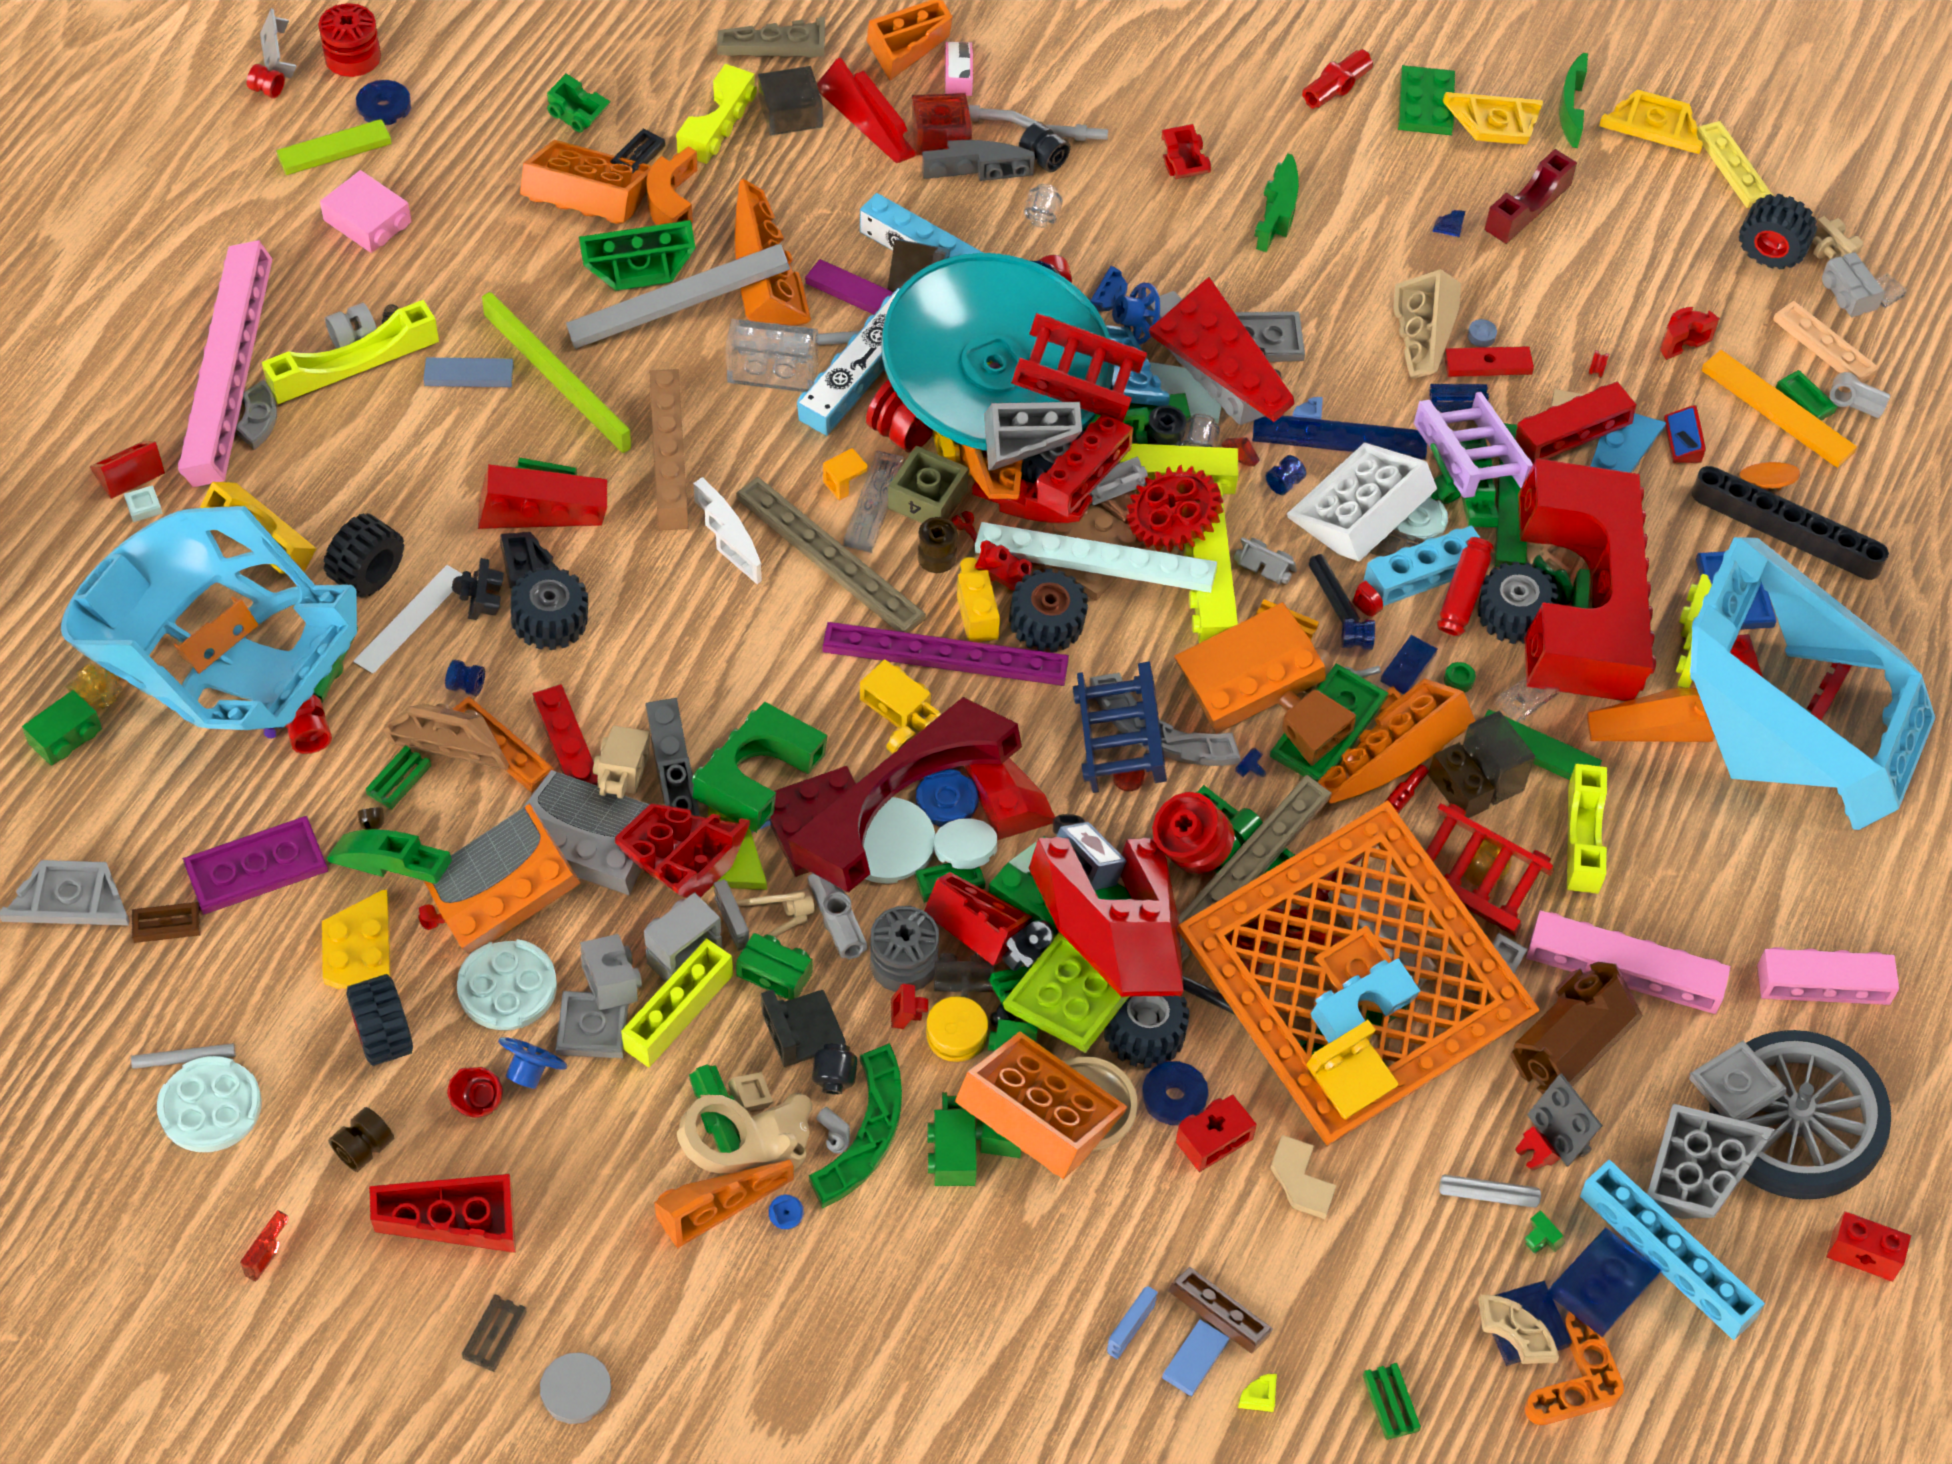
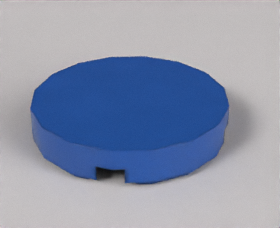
M946 769L924 777V780L919 783L916 789V805L927 814L932 824L942 827L946 823L957 819L973 817L978 807V790L974 781L969 776L967 778L955 769Z

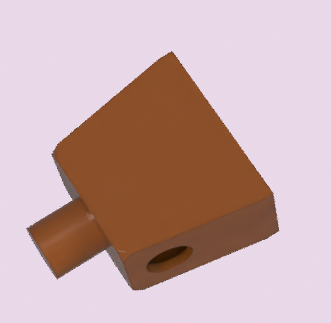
M1289 690L1279 700L1278 704L1287 711L1283 718L1282 729L1311 766L1354 731L1356 715L1318 690H1312L1303 699H1300L1294 692Z

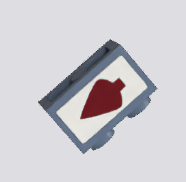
M1089 822L1060 827L1056 837L1069 839L1093 889L1098 890L1116 886L1127 860Z

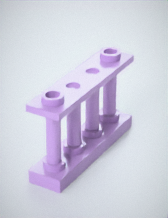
M1482 392L1476 393L1472 408L1440 413L1430 400L1419 401L1413 424L1429 447L1431 443L1436 444L1447 470L1463 498L1475 496L1480 480L1512 475L1520 488H1522L1533 464ZM1474 420L1478 427L1452 431L1447 424ZM1486 438L1491 446L1466 450L1459 442ZM1499 457L1504 465L1478 468L1472 461Z

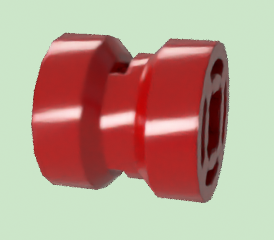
M255 64L248 73L246 83L250 90L255 92L263 91L265 96L275 99L284 88L285 76L279 71H269L266 66Z

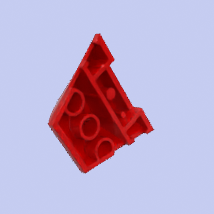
M651 803L615 837V843L641 869L678 895L688 898L695 892L701 898L732 867L750 826V820L740 818L739 823L720 820V815L711 814L706 818L691 815V811L688 809Z

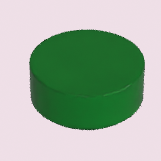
M1452 663L1446 668L1444 684L1464 691V693L1468 692L1474 685L1475 671L1466 663Z

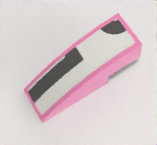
M945 42V95L972 96V42Z

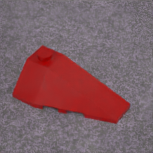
M1010 758L1001 765H964L968 776L977 787L978 799L990 826L993 827L997 834V841L1053 824L1055 815L1045 794Z

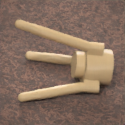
M808 888L788 894L736 900L738 907L783 902L786 915H793L794 919L768 933V935L774 937L779 936L796 925L807 923V915L814 913V903Z

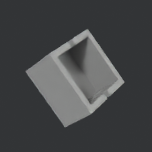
M695 892L686 899H680L668 913L661 918L653 919L644 930L647 964L667 982L706 938L722 949L720 917Z

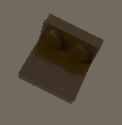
M896 239L894 241L887 289L895 292L897 288L900 289L913 275L925 267L949 258L951 249Z

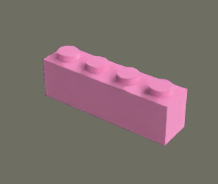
M1782 947L1765 949L1757 964L1761 999L1890 1005L1899 990L1895 956L1880 952L1865 954L1850 953L1846 950L1824 952L1817 951L1816 949L1786 950Z

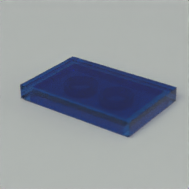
M1605 1227L1550 1286L1546 1294L1603 1338L1657 1278L1661 1269Z

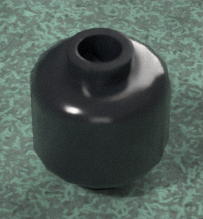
M825 1044L824 1049L818 1050L814 1055L813 1082L823 1087V1093L842 1094L843 1089L850 1088L855 1084L857 1056L850 1052V1047L847 1045Z

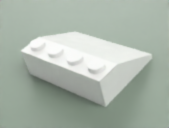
M1364 442L1287 513V516L1337 554L1360 561L1421 503L1426 501L1437 487L1427 461Z

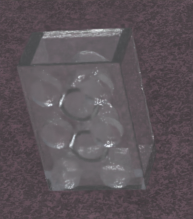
M731 319L726 341L727 383L807 392L813 386L818 371V329Z

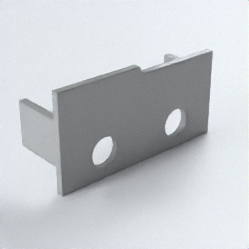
M270 9L260 32L264 63L269 71L276 70L283 73L285 77L292 78L297 66L279 61L280 52L277 40V32L284 33L289 20L275 17L274 9Z

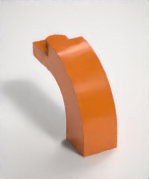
M689 146L682 152L674 155L670 161L663 156L659 157L648 173V209L656 225L691 220V223H693L692 203L675 192L679 185L698 171L697 151Z

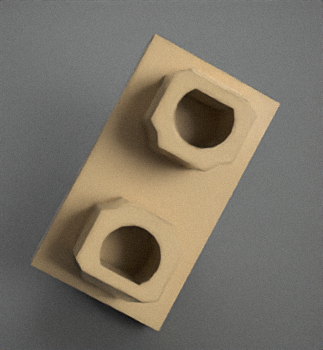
M1823 216L1817 220V232L1812 242L1816 245L1813 254L1818 259L1825 256L1833 259L1853 252L1856 254L1861 252L1863 241L1858 236L1847 238L1844 235L1846 230L1845 224L1839 218L1829 221Z

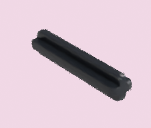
M1322 554L1312 556L1309 559V567L1346 629L1357 627L1360 617L1327 560Z

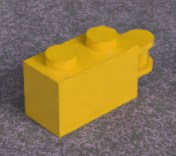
M967 557L960 563L961 571L958 574L957 599L968 641L978 643L998 640L1000 616L988 570L978 571L974 568L977 560Z
M885 659L860 681V700L899 729L908 726L909 728L914 727L920 732L941 715L937 709L931 706V693L924 684L912 680L903 669L896 665L893 666Z

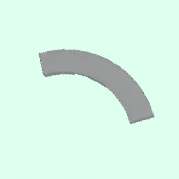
M1120 673L1090 677L1089 684L1090 686L1121 682L1123 680ZM1130 693L1095 698L1102 710L1137 705V701ZM1139 717L1112 721L1122 733L1140 731L1141 727H1146L1145 720H1140ZM1159 719L1164 757L1189 764L1206 766L1240 764L1241 757L1233 732L1223 734L1192 732L1189 734L1173 729L1174 726ZM1140 743V744H1139V745H1141L1142 747H1144L1145 749H1148V750H1149V746H1148V745H1147V746H1143V743Z

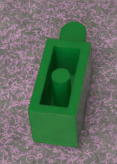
M942 1092V1110H934V1122H927V1143H934V1153H928V1174H934L935 1186H975L977 1172L975 1116L968 1113L966 1109L955 1102L957 1096H947V1092Z

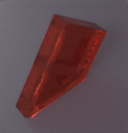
M277 1210L241 1259L240 1264L245 1277L256 1282L273 1260L280 1245V1241L276 1240V1238L289 1220L287 1214Z

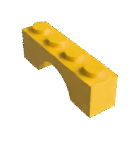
M212 482L200 508L245 506L303 572L306 571L317 550L316 547L239 484ZM270 564L280 574H286L278 566Z

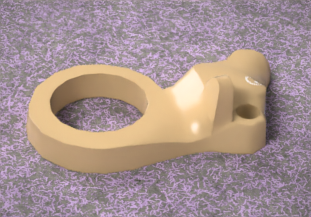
M792 1093L781 1105L752 1117L744 1107L733 1099L722 1095H700L701 1098L697 1099L681 1117L679 1130L676 1131L678 1142L686 1156L704 1170L714 1173H735L790 1159L795 1171L806 1159L805 1147L810 1134L807 1121L812 1110V1103L806 1095ZM705 1112H717L727 1116L734 1122L739 1131L741 1140L739 1149L731 1153H720L710 1149L702 1142L697 1133V1116Z

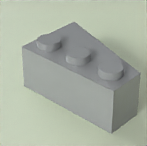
M1080 402L992 403L984 413L988 470L992 471L1073 442L1082 432Z

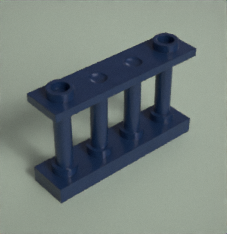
M1150 661L1138 663L1139 676H1134V680L1086 687L1083 672L1077 673L1078 685L1073 686L1075 704H1080L1087 758V763L1081 764L1084 782L1090 781L1093 793L1099 792L1097 779L1099 776L1146 769V772L1153 773L1155 783L1167 782L1155 684ZM1136 692L1137 695L1142 694L1143 701L1137 702V705L1096 712L1089 711L1088 699ZM1137 717L1140 720H1145L1146 727H1141L1140 731L1097 738L1092 736L1091 725ZM1143 743V746H1149V753H1145L1144 757L1096 764L1095 750Z

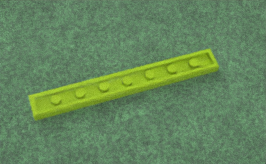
M488 292L483 295L484 316L622 453L630 450V429L493 293Z

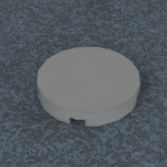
M585 1353L565 1354L555 1359L545 1369L540 1381L541 1400L556 1420L568 1424L585 1423L607 1407L611 1397L610 1375L605 1365L594 1356Z

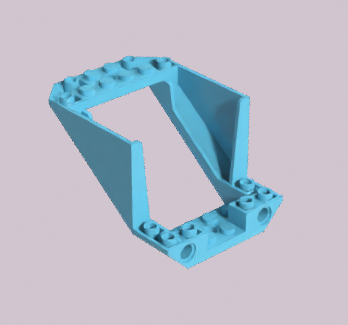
M1733 538L1729 549L1724 553L1719 571L1713 577V584L1709 593L1703 598V606L1698 616L1693 620L1690 667L1691 680L1695 683L1731 779L1836 787L1838 794L1842 796L1845 814L1849 816L1852 828L1860 830L1900 808L1936 718L1923 677L1898 648L1759 538ZM1761 582L1764 589L1768 591L1787 644L1785 649L1787 656L1885 670V679L1889 681L1892 690V701L1883 710L1882 720L1887 725L1888 730L1882 734L1881 747L1873 759L1730 653Z

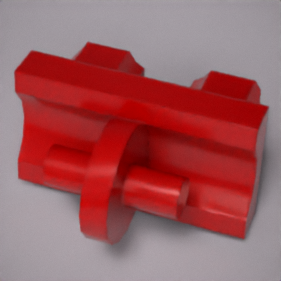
M988 540L981 542V553L974 568L978 571L988 570L991 582L995 580L1015 591L1018 581L1022 582V578L1026 574L1030 575L1032 563L1025 558L1018 559L1010 554L1009 549L1003 545L997 546Z

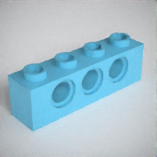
M1471 525L1463 529H1454L1438 538H1429L1423 543L1410 548H1401L1396 553L1385 557H1376L1367 563L1363 581L1366 580L1379 593L1384 606L1452 581L1462 550L1467 547L1465 542L1471 537L1480 538V536Z

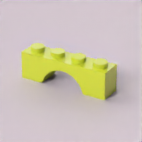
M724 64L713 80L714 101L720 107L708 115L689 116L676 134L677 153L682 152L689 146L697 151V161L705 164L709 162L713 155H717L724 138L730 136L734 123L737 119L742 118L745 107L749 101L752 102L756 97L757 86H755L754 73Z
M1575 764L1568 784L1567 890L1599 894L1606 876L1607 847L1602 845V819L1607 795V767Z

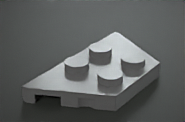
M41 860L33 869L31 877L24 881L16 890L18 896L9 907L3 906L0 910L2 922L129 926L128 916L107 862Z

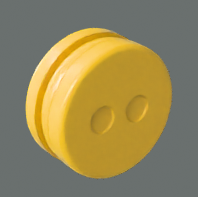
M953 996L940 1000L932 1007L927 1017L926 1039L930 1049L937 1056L947 1061L963 1062L974 1058L982 1051L986 1044L988 1030L986 1013L978 1003L966 997Z

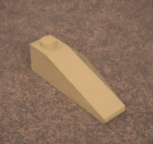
M1441 269L1395 284L1394 313L1399 318L1401 326L1399 333L1404 338L1406 346L1404 354L1410 377L1413 379L1437 372L1459 311L1461 283Z

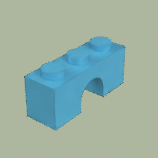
M1399 958L1390 963L1383 960L1369 970L1371 974L1362 979L1359 975L1354 976L1342 985L1344 989L1335 994L1330 990L1315 1000L1316 1006L1310 1015L1328 1043L1365 1022L1358 1009V1002L1360 1001L1374 1002L1380 1007L1385 1016L1414 1001L1420 989Z

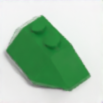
M691 220L578 237L583 266L615 291L672 283L696 249Z

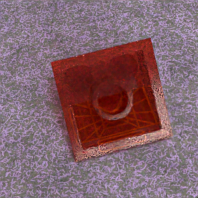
M966 93L912 95L913 138L916 155H922V152L947 149L948 141L972 140V122Z

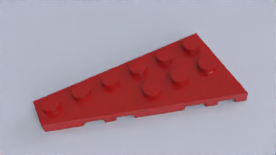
M1210 277L1205 279L1149 328L1152 338L1273 422L1295 404L1294 397Z

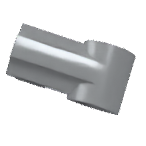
M1842 372L1833 380L1830 399L1837 406H1850L1880 418L1891 394L1860 382L1852 373ZM1841 386L1848 387L1851 391L1848 393L1841 392L1838 388Z

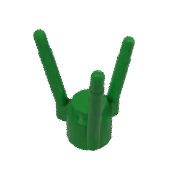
M1431 443V450L1442 473L1434 479L1437 489L1431 494V499L1435 501L1440 499L1443 504H1449L1456 501L1461 496V493L1455 486L1436 444Z

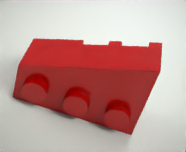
M951 872L936 880L924 910L934 919L936 924L942 926L993 966L1003 960L1002 956L1010 949L1005 943L1013 935L1030 924L1032 916Z

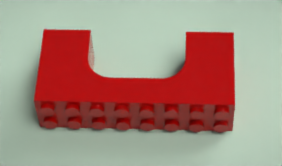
M1535 459L1518 494L1520 541L1563 547L1581 556L1590 570L1592 609L1542 603L1524 638L1527 687L1629 701L1635 699L1639 691L1644 690L1648 676L1654 673L1656 656L1652 655V647L1655 634L1654 631H1651L1650 627L1653 608L1649 606L1648 599L1651 593V583L1647 582L1649 558L1645 557L1648 536L1644 534L1643 528L1646 520V511L1642 510L1644 487L1640 486V474Z

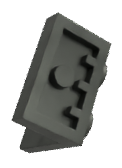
M774 989L761 993L762 1015L784 1067L814 1058L815 1053L820 1049H824L825 1044L846 1045L845 1038L824 990L785 1002L783 999L778 1001Z

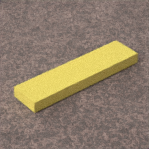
M1721 121L1698 127L1696 132L1698 140H1702L1703 147L1746 208H1751L1753 203H1756V200L1760 197L1765 198L1766 195L1772 194Z

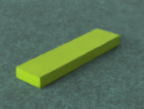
M382 119L281 148L276 150L285 174L289 175L392 144Z

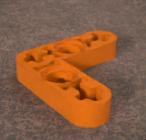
M1574 1308L1567 1314L1562 1326L1564 1336L1582 1377L1533 1391L1529 1395L1524 1409L1526 1416L1534 1424L1548 1425L1611 1407L1617 1404L1623 1394L1624 1383L1596 1318L1587 1309ZM1575 1320H1578L1580 1324L1587 1325L1584 1330L1586 1341L1582 1344L1580 1343L1584 1336L1579 1327L1573 1328ZM1591 1349L1596 1350L1602 1356V1363L1598 1365L1590 1364L1584 1358V1352ZM1604 1370H1607L1601 1378L1600 1373H1602ZM1603 1380L1607 1387L1614 1388L1611 1395L1605 1390L1600 1391ZM1569 1390L1578 1391L1583 1396L1584 1403L1580 1406L1571 1405L1566 1400L1565 1393ZM1557 1396V1404L1549 1406L1546 1414H1544L1542 1409H1535L1537 1401H1540L1542 1405H1549L1554 1402Z

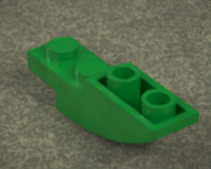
M1287 153L1283 163L1278 162L1273 174L1274 180H1269L1264 190V196L1267 197L1264 214L1265 220L1264 222H1258L1254 236L1258 237L1256 249L1266 253L1276 234L1287 237L1295 214L1299 178L1295 159L1289 153Z
M378 829L359 830L343 834L327 857L329 863L384 877L387 871L434 884L438 883L452 862L450 852L422 845L417 835Z

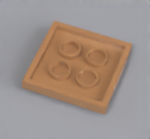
M1090 503L1079 522L1048 523L1041 530V532L1140 549L1146 547L1144 541L1138 542L1136 535H1133L1128 524L1098 506L1092 505V503ZM1035 563L1045 570L1052 569L1053 573H1058L1060 570L1065 572L1064 576L1066 577L1073 576L1076 579L1075 584L1081 583L1084 587L1083 593H1086L1087 596L1096 601L1118 578L1116 576Z

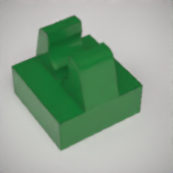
M1541 1210L1530 1218L1534 1230L1524 1240L1526 1241L1525 1244L1534 1254L1547 1245L1556 1252L1565 1244L1564 1235Z

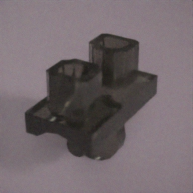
M942 953L939 961H935L934 991L961 992V997L968 998V992H993V987L988 979L994 973V966L977 953L970 956V961H957V956L954 953Z

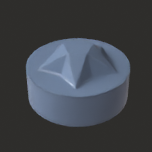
M1475 320L1470 324L1467 336L1473 345L1488 347L1495 342L1497 328L1488 320Z

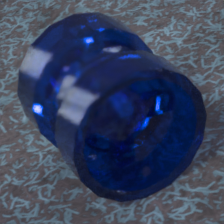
M1287 455L1279 462V466H1274L1266 472L1265 478L1268 486L1275 493L1285 495L1293 488V484H1298L1306 478L1307 472L1303 463L1297 457Z
M1344 618L1341 632V647L1351 649L1354 646H1361L1363 650H1373L1375 620L1365 619L1363 622H1356L1353 618Z
M452 660L447 669L445 688L452 691L462 689L467 695L477 697L485 681V667L479 665L467 666L463 661Z

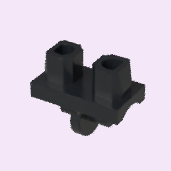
M480 558L479 568L477 571H474L473 577H471L469 571H464L462 576H458L452 581V590L460 595V600L467 601L470 596L468 619L477 621L480 613L496 616L499 610L501 597L486 593V589L499 592L504 573L490 569L489 559Z
M1044 920L1032 921L1005 943L1010 949L1002 956L1003 961L1013 971H1017L1023 964L1027 967L1032 965L1053 942L1055 934L1052 926Z

